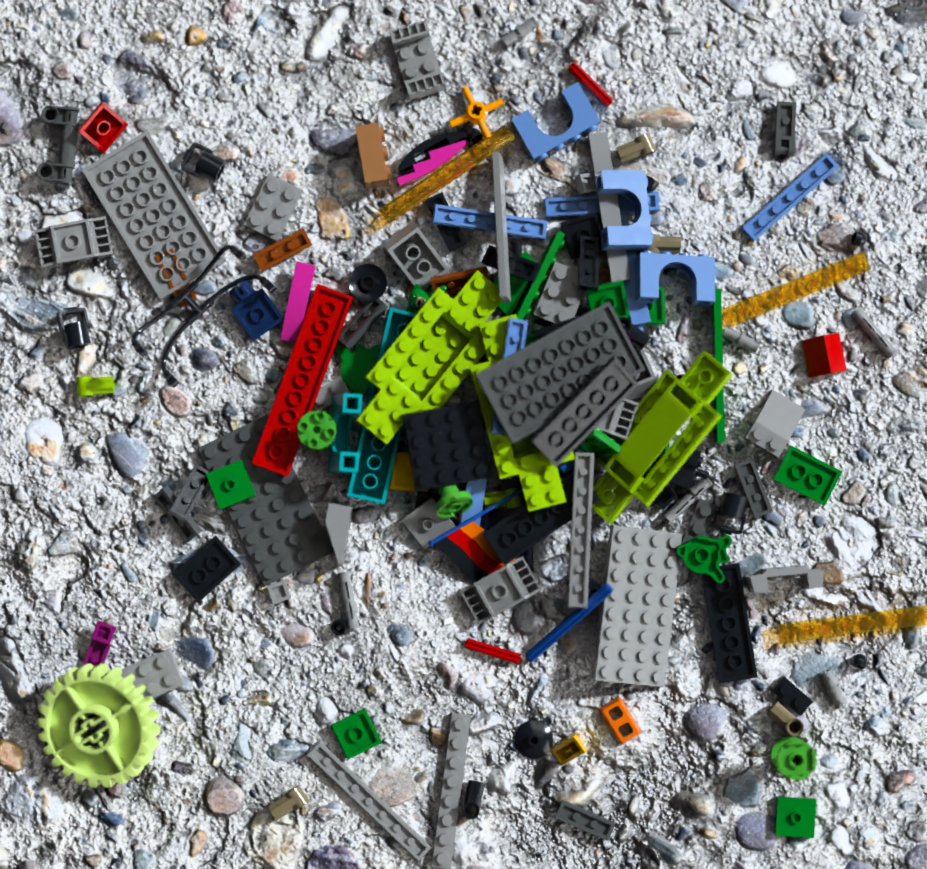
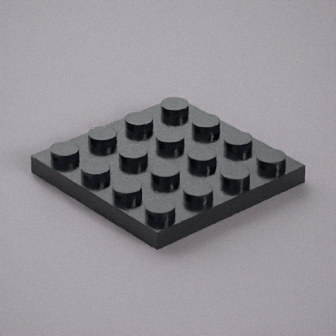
M479 401L403 414L415 491L491 477Z

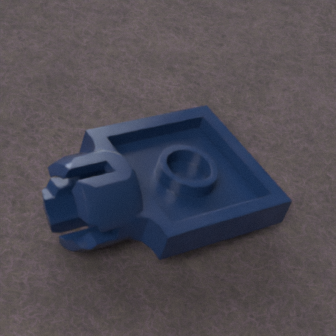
M245 280L238 284L244 294L241 295L236 287L229 291L236 304L231 311L251 339L255 341L282 322L284 317L263 288L255 291L250 283Z

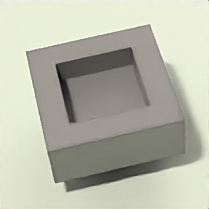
M592 173L574 176L579 195L596 192Z
M286 580L267 586L273 604L292 598Z

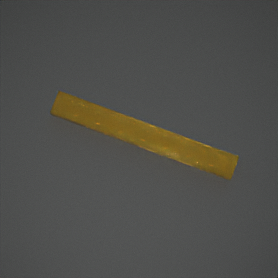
M503 125L491 133L492 137L490 139H482L381 207L379 212L388 224L397 220L401 215L413 209L425 199H428L432 194L444 188L456 178H459L469 169L477 166L478 163L487 157H490L492 152H496L515 139L512 132Z
M863 251L722 309L728 326L731 327L861 274L871 268Z
M927 605L777 624L779 643L927 625Z

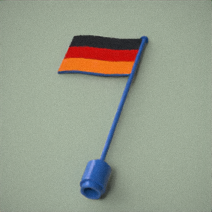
M574 460L560 463L557 466L559 475L563 473L566 476L573 472ZM522 488L436 539L429 540L428 545L431 547L433 545L449 556L465 575L476 582L502 568L505 565L483 535L486 530L475 523L474 520L522 493Z

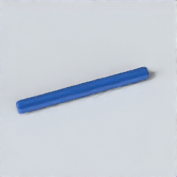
M605 583L588 598L587 609H575L526 652V658L530 662H534L613 593V588L608 583Z

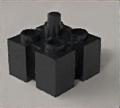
M694 450L668 484L683 489H690V487L694 486L697 476L707 479L709 472L699 469L703 457L700 456L701 452Z

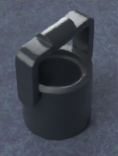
M195 142L185 152L182 158L181 169L197 178L202 176L216 183L223 173L226 160L212 154L213 151ZM195 148H198L204 152L197 162L195 171L185 166L189 163Z
M69 307L56 313L59 330L61 333L63 332L67 350L91 345L88 332L90 324L85 308ZM81 313L83 321L64 325L62 315Z
M723 492L720 507H716L712 527L721 530L720 533L732 535V533L742 534L747 514H744L748 497ZM718 514L742 520L740 530L716 525Z

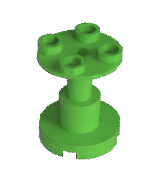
M310 411L306 413L298 423V436L301 442L314 450L324 451L329 449V445L336 436L334 419L323 411Z
M456 484L441 486L438 490L441 499L435 504V511L440 518L454 517V513L458 511L462 514L472 507V496L467 491H459Z
M793 736L783 737L774 743L771 751V760L775 768L782 772L783 775L792 780H802L814 771L817 757L810 745Z

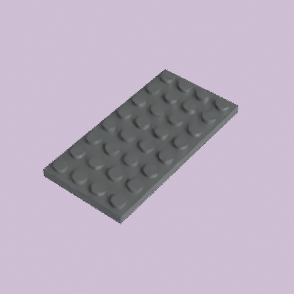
M610 301L476 373L475 377L507 438L513 444L542 428L612 357L617 359L631 377L643 372L645 368Z
M268 415L198 448L209 472L242 460L256 496L226 508L264 586L334 553L293 467H291L289 476L286 477L252 464L268 420Z

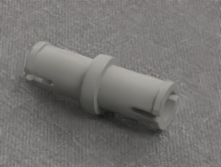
M532 16L520 26L516 25L513 31L501 39L509 48L521 38H526L525 35L539 27V25Z
M728 325L722 334V337L736 343V346H742L754 354L761 344L747 337L746 333H740L728 327Z
M827 669L826 673L822 671L820 676L827 688V694H830L835 708H841L840 703L842 707L847 705L840 690L841 686L837 684L832 670Z

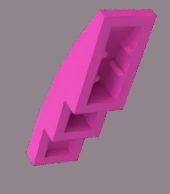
M463 140L429 151V160L413 164V173L397 177L399 187L401 188L419 181L443 167L466 148V141Z
M298 261L296 263L281 340L294 343L297 341L306 316L316 265Z

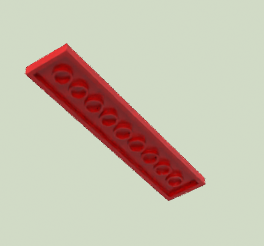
M317 284L254 455L253 465L286 477L289 476L301 443L298 436V423L306 413L313 410L353 300L352 296Z

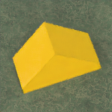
M574 732L553 747L551 751L559 763L564 765L585 753L587 749Z

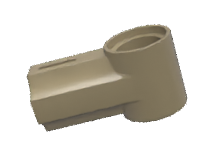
M650 133L638 136L634 141L616 147L617 156L621 164L640 156H648L657 151Z
M653 234V243L646 249L658 254L661 252L680 254L681 237H666Z
M778 701L766 713L792 736H798L804 730L803 723ZM795 721L798 723L799 729L796 732H791L789 725Z
M298 785L268 807L273 817L279 820L310 801L301 786Z

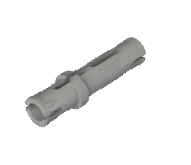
M861 307L852 314L875 342L874 345L878 346L888 359L898 352L888 341V336L882 334Z
M702 478L694 487H690L689 491L663 516L672 524L697 499L700 500L702 498L701 495L713 483L708 478Z
M350 571L340 572L338 575L344 604L343 613L346 615L348 630L360 628L357 617L358 607L355 606Z

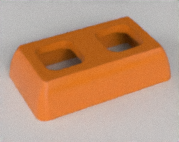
M620 696L598 709L619 745H623L641 734L639 726ZM618 706L623 715L616 720H612L608 711ZM625 723H629L633 732L623 737L618 728Z

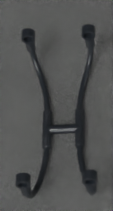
M234 245L222 247L195 281H192L170 302L164 311L144 324L132 335V347L144 358L148 352L136 340L144 330L156 323L172 309L174 310L182 301L194 310L173 336L162 357L161 369L163 376L173 388L180 382L166 369L167 357L172 346L189 325L191 326L220 295L240 282L251 279L259 280L271 294L277 289L266 277L253 274L243 276L227 284L211 298L209 297L201 306L189 296L226 250H230L241 263L247 258Z

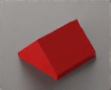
M101 101L77 131L100 151L105 153L128 124Z
M839 333L801 341L809 378L847 371Z

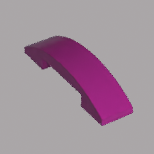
M100 620L97 621L83 665L92 664L96 667L101 663L105 664L116 626Z

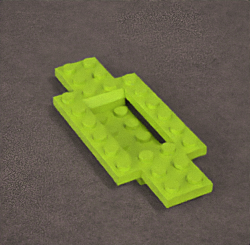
M478 270L475 271L454 299L438 287L365 377L379 388V392L356 420L383 443L388 444L404 424V413L442 407L469 374L470 366L476 365L485 354L478 324L486 322L502 302L499 297V288Z
M514 314L478 324L488 362L470 366V371L478 401L480 402L499 479L514 475L519 476L528 512L566 502L558 468L553 466L530 441L540 429L513 444L510 443L507 436L490 434L494 411L475 377L476 373L502 360L508 318L517 319V315ZM573 451L561 463L574 460Z
M704 350L681 379L666 369L638 404L627 440L623 441L613 438L617 444L622 446L620 453L595 458L604 467L606 472L593 487L600 501L592 505V509L608 524H613L634 497H637L645 506L649 507L722 417L709 404L733 374L707 351ZM692 417L693 419L683 430V432L678 436V438L674 441V443L670 446L666 453L661 457V459L657 462V464L653 467L649 474L645 478H643L642 475L646 472V470L650 467V465L654 462V460L658 457L662 450L667 446V444L671 441V439L675 436L679 429L684 425L688 418Z

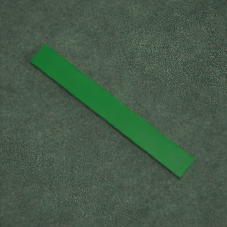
M715 289V302L712 304L713 357L723 365L721 290ZM723 387L714 398V410L722 416L714 426L715 443L725 442Z

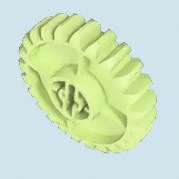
M101 663L96 667L92 664H85L80 669L74 667L67 671L65 675L55 679L53 686L45 691V700L38 707V710L43 715L37 719L36 723L39 727L44 728V731L38 734V739L40 741H47L48 745L43 749L44 754H53L55 756L51 764L54 767L64 766L62 775L66 778L74 773L77 784L81 785L88 779V784L92 788H96L101 783L105 788H110L116 783L124 784L131 777L137 776L144 766L152 760V752L158 747L159 743L154 737L160 733V726L152 722L159 717V713L156 710L149 709V706L154 703V699L150 696L143 697L142 694L146 687L143 684L135 687L133 685L135 676L131 673L123 678L122 670L119 667H115L109 672L106 664ZM103 719L107 722L106 725H103L94 732L90 729V727H93Z

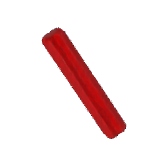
M573 62L568 67V71L602 105L607 108L612 104L613 99L576 62Z
M466 639L464 645L466 649L518 664L520 660L519 653L473 639Z

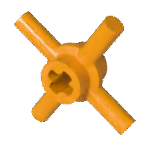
M465 86L461 90L468 106L464 115L449 121L450 126L453 128L469 121L472 124L478 125L484 139L488 140L492 136L485 120L487 119L488 112L504 105L503 100L500 98L486 105L481 102H475L469 87ZM477 110V113L480 112V115L476 116V114H473V111Z

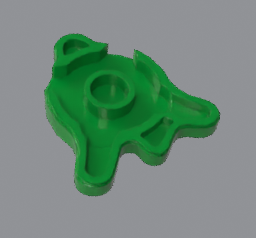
M358 344L355 352H350L344 345H338L335 348L337 355L341 359V377L345 384L353 390L354 394H362L364 396L370 387V381L365 377L375 365L379 345L368 349Z
M728 535L719 539L697 536L685 544L679 545L676 553L692 572L707 574L716 583H722L725 580V576L719 565L721 563H728L729 558L726 549L731 545L732 539Z

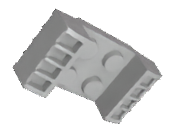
M426 20L389 31L409 100L446 90L442 71H440Z
M106 216L34 230L41 268L50 269L60 267V264L94 257L101 259L113 256Z
M625 398L596 428L611 434L613 438L623 441L627 440L639 403Z
M521 556L488 576L460 590V593L479 625L541 591V588L525 559Z
M803 565L763 568L758 573L747 575L745 578L749 591L757 593H768L767 577L768 580H782V576L786 575L790 579L802 578L803 588L813 589L823 585L824 570L809 569Z

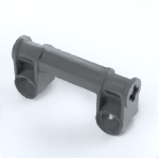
M46 106L42 110V118L48 125L61 127L58 164L41 163L36 170L38 177L44 182L62 185H73L74 183L72 181L73 169H75L78 134L77 115L80 112V109L77 107ZM49 112H56V117L53 120L47 119ZM45 168L51 169V174L48 177L42 176V171Z

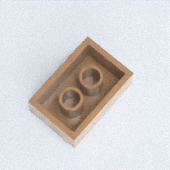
M378 122L355 126L366 188L389 185L388 180L392 179L390 165L385 164V161H389L386 146H382V142H385L383 127L379 128Z

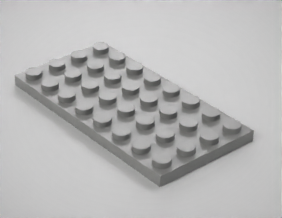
M148 131L143 132L82 169V172L161 301L173 294V292L186 286V284L195 281L220 250ZM172 248L174 253L169 252V249ZM165 251H167V252L169 253V254L166 255V256H165L164 253H163V252H165ZM162 254L161 262L158 263L155 256ZM223 254L211 270L226 262ZM172 255H176L177 257L176 264L174 262ZM164 269H166L170 279L165 278L162 272ZM179 270L185 273L187 277L185 281L183 280ZM167 281H172V284L174 286L172 289L170 288Z
M610 525L603 585L608 583L613 588V593L601 602L592 680L665 687L680 560L676 549L682 543V534Z

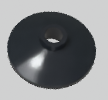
M363 264L355 268L351 273L349 288L358 300L372 302L379 299L385 293L387 278L383 270L378 266ZM368 280L372 282L370 287L365 286V282Z
M529 720L517 729L515 745L523 756L531 759L541 758L550 751L553 745V734L545 723L539 720ZM534 736L538 738L535 744L530 741Z

